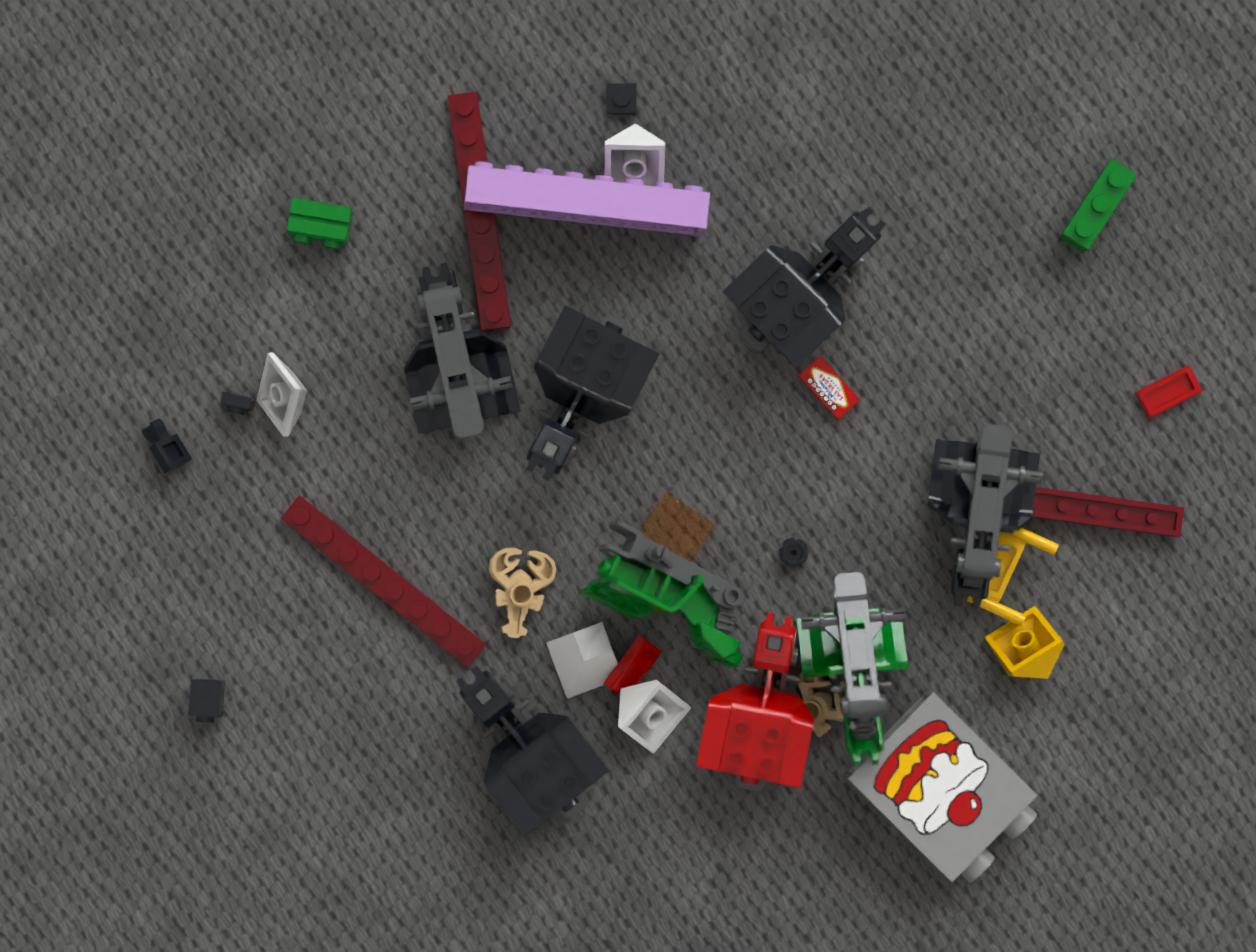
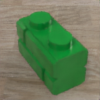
M292 198L287 234L293 236V242L311 244L312 239L323 241V247L340 249V245L348 246L354 210L352 207Z

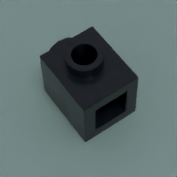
M191 679L188 715L196 716L197 722L214 723L215 717H222L225 680Z

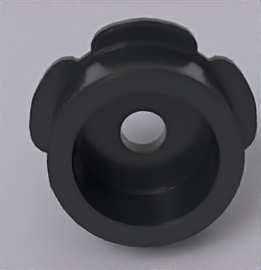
M789 538L782 543L783 546L779 549V557L782 561H785L787 566L797 567L800 563L804 564L806 562L808 552H806L807 545L804 541ZM796 550V555H792L791 551Z

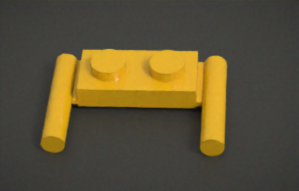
M1024 528L1019 529L1013 534L999 532L998 544L1008 545L1011 547V550L1008 552L997 550L996 559H1001L1000 574L998 578L993 577L990 580L988 598L982 599L980 608L1020 626L1023 625L1027 615L999 602L1025 545L1028 543L1052 555H1055L1059 544ZM969 596L967 599V602L973 603V599L971 596Z

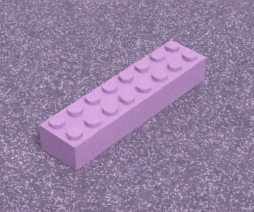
M475 162V166L469 165L464 210L701 236L707 229L710 192H703V187L687 185L685 190L674 189L673 184L666 182H656L655 186L643 185V181L639 179H625V183L613 182V177L596 175L594 180L585 179L582 173L565 172V176L553 175V170L539 168L535 169V173L523 172V167L506 165L505 169L493 168L492 163Z

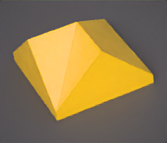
M1036 606L1022 613L1027 615L1022 626L1009 621L984 637L1009 677L1048 679L1065 645Z

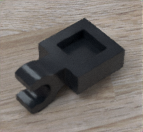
M160 418L150 422V426L142 429L145 438L154 443L149 449L164 473L176 469L192 459L177 433L170 436Z

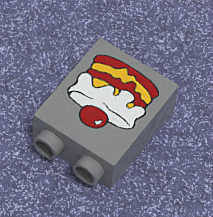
M929 690L883 735L884 750L879 752V765H872L871 757L863 755L860 766L854 767L853 765L844 774L951 882L960 874L969 883L977 879L995 859L986 849L1003 831L1011 840L1015 839L1037 816V813L1029 804L1038 795L934 692Z

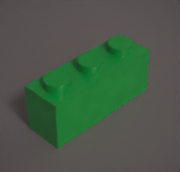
M1114 159L1106 163L1058 238L1081 253L1089 250L1137 174Z

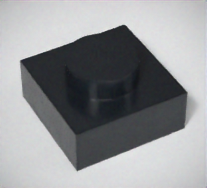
M607 83V115H636V83Z
M223 391L220 403L227 405L228 412L244 415L245 410L253 411L255 399Z

